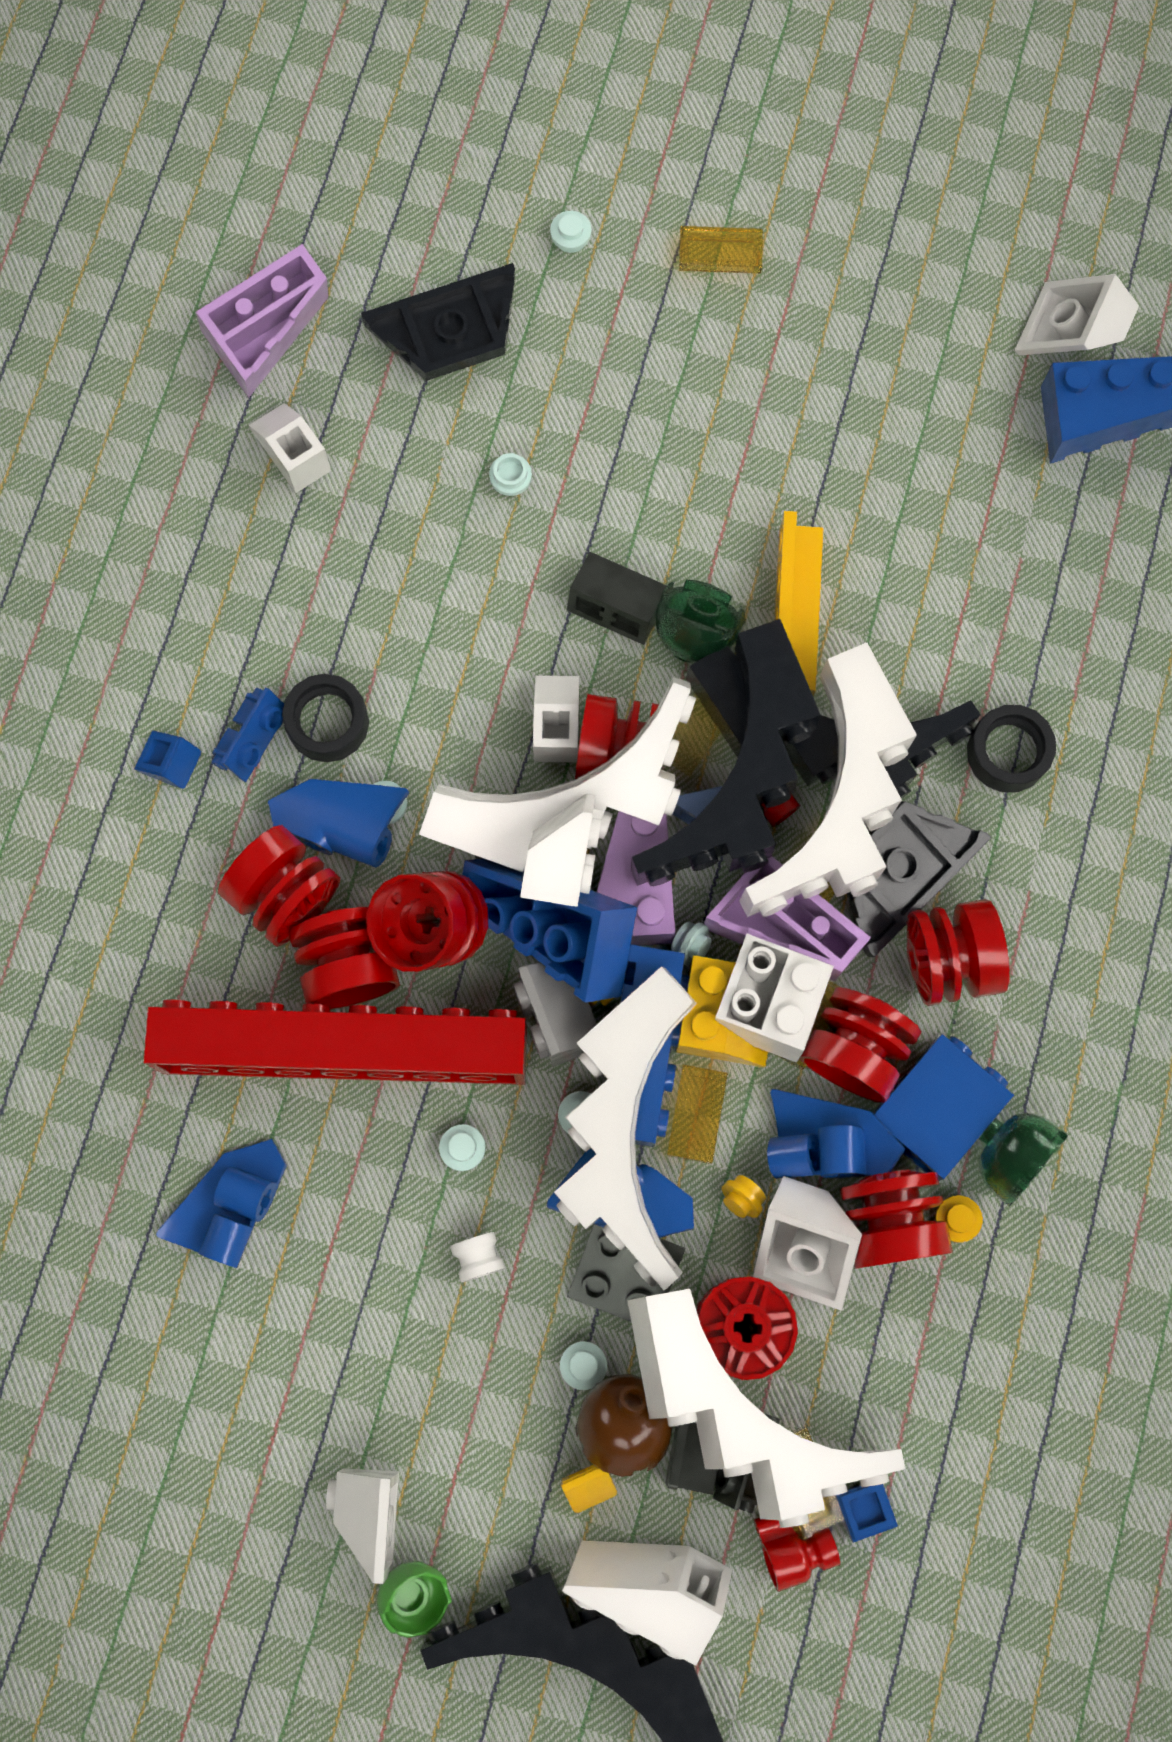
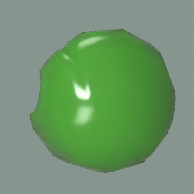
M421 1561L399 1564L389 1572L386 1581L380 1584L377 1594V1610L386 1629L392 1634H398L407 1638L426 1635L442 1621L448 1605L452 1602L447 1579L435 1567Z

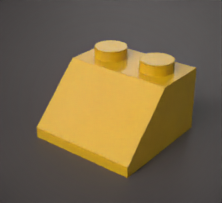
M693 955L688 973L687 993L697 1004L682 1020L676 1052L765 1068L767 1051L752 1046L715 1020L736 962Z

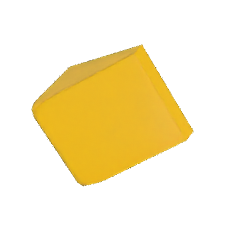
M594 1464L562 1478L561 1481L563 1492L575 1513H580L617 1495V1490L610 1473L603 1472Z

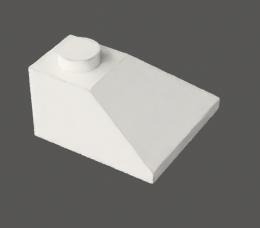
M1116 274L1045 282L1015 348V352L1018 355L1080 351L1124 341L1139 305Z
M783 1176L768 1209L753 1277L771 1282L778 1289L842 1311L862 1234L829 1191Z
M341 1469L337 1472L336 1480H329L326 1509L334 1510L333 1524L371 1581L376 1584H383L388 1578L389 1572L393 1570L399 1471Z

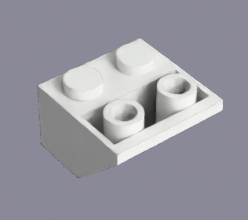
M585 794L533 831L527 851L521 898L577 907L580 892L589 894L595 855L586 854L587 846L597 848L603 810L594 809L596 795Z
M746 934L715 1020L752 1046L797 1063L805 1049L834 966Z

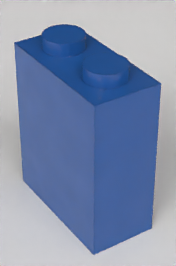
M943 1034L932 1042L893 1088L887 1102L881 1103L873 1112L905 1148L903 1155L924 1173L937 1172L939 1181L946 1178L1014 1096L1006 1088L1008 1082L1000 1073L988 1066L983 1069L970 1058L973 1053L967 1045L956 1037L951 1036L948 1039Z

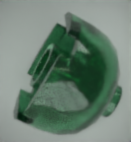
M686 580L683 587H674L675 581L669 583L662 592L655 615L657 634L665 647L676 658L689 663L697 662L707 655L723 650L727 646L731 649L737 640L738 633L742 631L746 622L745 611L740 605L737 612L729 604L732 596L709 583Z
M1034 1113L1015 1114L1004 1123L995 1118L979 1138L985 1144L978 1159L979 1172L985 1185L1000 1200L1011 1207L1045 1167L1053 1153H1056L1069 1134L1054 1122Z

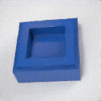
M860 1484L847 1489L848 1492L835 1495L849 1537L853 1543L898 1527L883 1484L861 1487Z

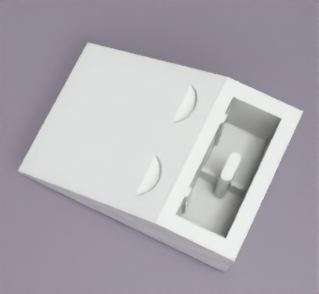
M582 1540L562 1592L571 1596L572 1600L580 1607L587 1610H596L614 1620L623 1631L632 1635L639 1634L659 1645L668 1656L679 1660L684 1659L696 1666L723 1617L732 1569L691 1546Z

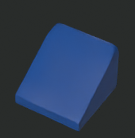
M152 731L134 770L174 787L184 789L201 756V751L182 737Z

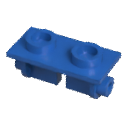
M265 687L264 690L255 688L253 693L246 694L244 702L233 718L236 724L242 726L240 731L227 728L217 747L212 751V754L215 755L211 762L212 764L224 771L229 769L245 783L254 768L259 764L274 734L283 723L282 712L284 703L269 688Z

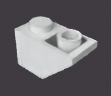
M285 403L249 424L250 430L295 493L331 471L323 445L303 417Z
M536 676L533 720L534 762H577L579 676Z

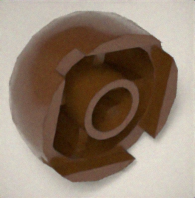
M622 1374L611 1376L596 1383L581 1404L575 1430L576 1436L578 1437L579 1435V1439L584 1446L582 1452L588 1461L603 1472L625 1477L632 1476L634 1471H641L647 1467V1471L659 1464L669 1447L673 1426H668L667 1418L649 1419L642 1377Z

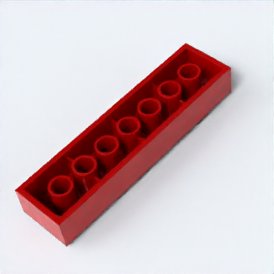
M174 999L163 1000L162 1007H148L144 1064L165 1075L526 1085L527 1026L525 1018H517V1011L492 1009L489 1010V1017L470 1016L469 1009L444 1008L442 1009V1015H423V1008L401 1006L396 1007L395 1014L377 1013V1007L351 1005L349 1006V1013L330 1012L331 1006L325 1004H303L302 1011H286L283 1004L272 1002L256 1003V1010L237 1009L238 1004L229 1001L209 1002V1008H193L190 1001Z

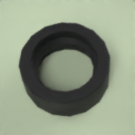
M325 673L309 676L296 684L285 699L282 712L285 731L298 752L311 760L328 763L345 759L357 751L366 738L369 718L364 699L354 684L341 676ZM328 694L345 700L351 709L352 720L349 729L344 735L334 741L318 742L305 734L301 728L300 717L302 709L309 701L318 696Z
M1003 705L990 710L977 723L967 744V760L973 774L985 786L999 792H1020L1032 787L1049 770L1056 754V738L1049 722L1036 710L1023 705ZM1002 725H1013L1023 729L1032 737L1036 745L1037 755L1034 763L1027 770L1020 773H1009L999 769L990 761L986 753V741L988 735L995 728Z

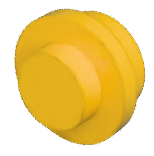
M738 1175L734 1180H727L722 1186V1192L725 1196L723 1202L733 1214L740 1218H745L746 1216L757 1218L762 1213V1204L765 1202L766 1196L762 1189L751 1179Z
M956 1195L945 1199L938 1206L935 1221L947 1222L950 1240L962 1243L970 1241L977 1236L982 1227L983 1217L979 1206L972 1199Z

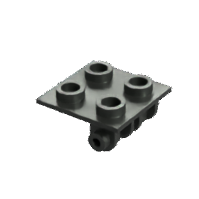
M594 1224L567 1297L631 1322L627 1300L668 1293L672 1284L665 1290L658 1283L651 1287L636 1271L634 1264L638 1260L625 1246L622 1250H619L607 1238L602 1230L603 1227ZM659 1238L679 1267L686 1248Z

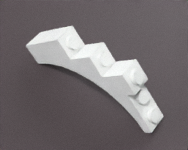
M868 643L828 658L819 677L832 706L838 737V768L830 806L819 828L797 854L774 873L745 888L739 902L747 917L761 912L763 917L772 915L788 905L786 900L802 893L804 899L823 892L829 887L827 882L830 883L836 897L849 892L852 893L853 897L860 896L878 886L876 880H878L887 867L868 830L873 831L881 828L894 819L892 814L902 799L884 766L893 765L904 759L908 755L907 750L917 734Z
M672 677L657 710L637 736L609 761L578 779L542 791L512 795L472 793L438 784L430 801L419 835L523 872L533 831L585 794L596 795L594 809L603 810L599 838L604 839L613 813L605 811L606 807L660 825L663 814L672 816L681 791L674 788L675 774L661 770L662 764L668 767L671 766L680 742L673 739L678 722L687 724L693 710L696 698L689 695L691 690L690 683Z
M661 966L577 1042V1045L584 1051L579 1056L581 1062L596 1078L604 1074L607 1080L565 1118L572 1125L568 1130L572 1139L585 1152L592 1148L596 1155L554 1193L561 1200L557 1204L559 1211L572 1225L576 1226L580 1222L587 1229L601 1217L606 1223L602 1230L607 1238L619 1250H622L625 1246L638 1260L634 1267L645 1282L651 1287L658 1283L665 1290L683 1272L661 1243L645 1208L636 1170L635 1131L640 1098L652 1064L673 1029L697 1003L670 972Z
M690 1288L627 1300L649 1419L667 1418L669 1427L696 1422L705 1469H723L724 1477L751 1473L760 1519L779 1520L780 1528L809 1523L808 1514L825 1510L823 1497L848 1492L846 1483L860 1480L861 1487L880 1485L889 1482L888 1473L905 1469L901 1449L861 1452L836 1450L800 1438L769 1419L740 1392L718 1362L700 1325Z

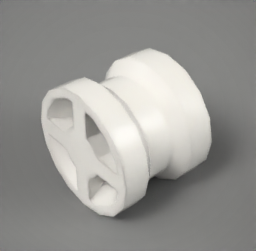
M494 1232L476 1236L450 1246L452 1255L459 1258L461 1269L458 1274L461 1283L505 1269L503 1259L497 1257L494 1249L497 1242Z

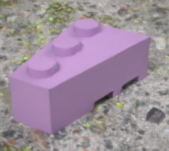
M301 244L196 311L201 332L248 398L328 299L327 278L304 245Z
M618 811L597 892L637 907L631 945L672 944L675 937L672 881L670 880L658 886H650L648 882L637 886L631 872L633 856L668 840L667 814H663L660 825Z
M774 857L767 858L769 862L765 866L744 873L705 919L704 925L708 927L710 932L742 945L746 934H750L833 965L834 968L830 976L832 981L837 980L871 938L819 894L804 899L801 893L786 900L788 905L772 915L763 917L761 912L747 917L739 900L745 888L774 873L783 866Z

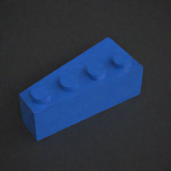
M1172 356L1052 363L1041 385L1050 464L1064 460L1066 456L1083 451L1085 454L1099 450L1102 445L1123 439L1126 442L1139 438L1141 434L1156 429L1162 431L1172 428Z
M487 859L464 861L462 875L468 877L482 892L488 907L489 929L496 934L503 933L515 943L513 947L524 956H533L546 966L545 972L556 981L564 980L575 989L573 994L583 1002L587 1003L621 997L637 913L636 906L590 890L589 894L580 892L577 907L521 898L524 871L520 872Z
M630 945L621 1002L661 966L666 968L687 992L689 975L682 974L685 953ZM682 1021L673 1029L654 1060L640 1098L635 1131V1144L654 1147L657 1136L664 1138L666 1136L669 1110L661 1109L663 1092H672L676 1065L668 1064L670 1047L678 1046Z

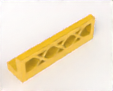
M784 511L779 529L774 621L781 619L805 679L814 696L817 676L823 527L797 526V512Z

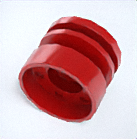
M587 694L575 779L609 761L637 736L647 723L638 721L641 701H634L628 718L620 719L618 718L617 698ZM652 703L650 717L657 710L659 704Z
M283 825L270 828L251 842L234 860L218 886V894L242 916L257 910L253 917L252 926L260 932L266 931L265 937L276 947L290 941L288 932L294 926L322 913L334 896L341 880L332 869H323L325 863L317 856L307 858L302 862L307 847Z
M432 871L395 876L385 881L373 894L366 913L367 934L374 951L387 965L404 972L426 971L463 962L471 958L483 945L488 930V907L482 892L468 877L454 871Z
M982 899L958 903L954 908L953 923H951L947 913L941 907L933 908L930 911L929 917L923 910L911 911L907 919V956L912 977L924 1004L927 1006L939 1005L942 1002L943 995L949 1002L958 1001L961 997L962 980L969 994L974 998L1003 994L1008 990L1010 968L1007 943L1000 917L992 901Z
M368 907L329 911L305 920L288 932L292 947L299 948L294 953L296 963L305 966L318 965V967L311 969L300 977L306 1004H325L331 1006L330 1010L376 999L396 990L400 986L396 968L387 965L376 952L371 953L374 949L367 934L366 913Z
M836 987L829 999L834 1008L826 1007L821 1015L824 1022L836 1032L814 1030L799 1059L814 1073L848 1092L874 1102H887L900 1074L893 1065L885 1060V1057L906 1061L911 1054L906 1044L914 1045L922 1031L917 1024L890 1004L871 995L848 988Z
M911 1170L887 1172L864 1177L851 1186L839 1189L841 1201L863 1199L864 1208L846 1211L845 1213L852 1221H867L869 1229L861 1233L862 1237L854 1269L953 1253L947 1222L925 1221L923 1211L943 1203L942 1196L920 1198L919 1189L939 1184L937 1172L922 1173Z
M752 1276L727 1279L710 1288L698 1302L696 1311L702 1330L718 1362L729 1376L741 1380L765 1378L781 1369L793 1353L798 1335L796 1313L787 1296L771 1282ZM744 1314L750 1315L751 1323L758 1324L757 1334H749L748 1342H742V1334L734 1332L733 1328L735 1322L743 1321Z

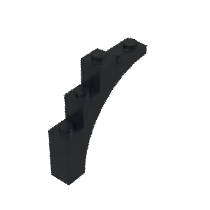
M781 619L738 633L735 653L744 680L747 717L744 741L736 764L717 796L694 821L665 842L632 857L631 872L637 886L646 882L650 886L664 884L675 878V872L692 867L693 871L709 868L719 861L718 857L723 856L729 872L741 868L744 873L765 866L769 862L767 858L772 857L776 843L760 805L764 804L766 808H771L791 798L790 794L795 791L798 776L783 741L787 740L788 744H795L806 740L816 730L821 716Z
M725 644L690 665L686 680L690 683L692 690L738 758L744 741L747 717L745 687L737 656ZM971 700L941 715L911 722L917 736L907 750L908 755L893 765L884 766L901 799L911 792L908 785L918 775L914 768L921 767L937 756L935 748L947 741L951 746H954L974 732L971 726L981 714ZM821 715L812 736L795 744H788L787 740L783 741L792 764L807 786L817 780H820L824 785L837 776L838 737L835 721L832 718Z
M534 1563L511 1574L513 1582L507 1584L505 1588L509 1606L502 1608L500 1601H497L473 1613L475 1621L457 1628L455 1621L440 1625L428 1632L430 1640L424 1642L420 1649L427 1670L470 1657L507 1654L543 1658L579 1670L614 1690L646 1719L662 1742H724L694 1665L684 1659L679 1660L668 1656L655 1643L645 1649L647 1656L639 1659L629 1633L623 1631L614 1620L596 1610L582 1608L578 1611L580 1619L572 1622L551 1566L540 1570L538 1563Z

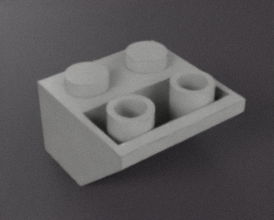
M542 963L525 965L518 968L520 982L513 984L523 1016L526 1017L532 1014L536 1025L531 1026L530 1031L539 1058L549 1057L552 1067L578 1058L584 1051L577 1045V1042L597 1025L589 1003L583 1002L574 995L575 989L564 980L556 981L545 972L546 966Z

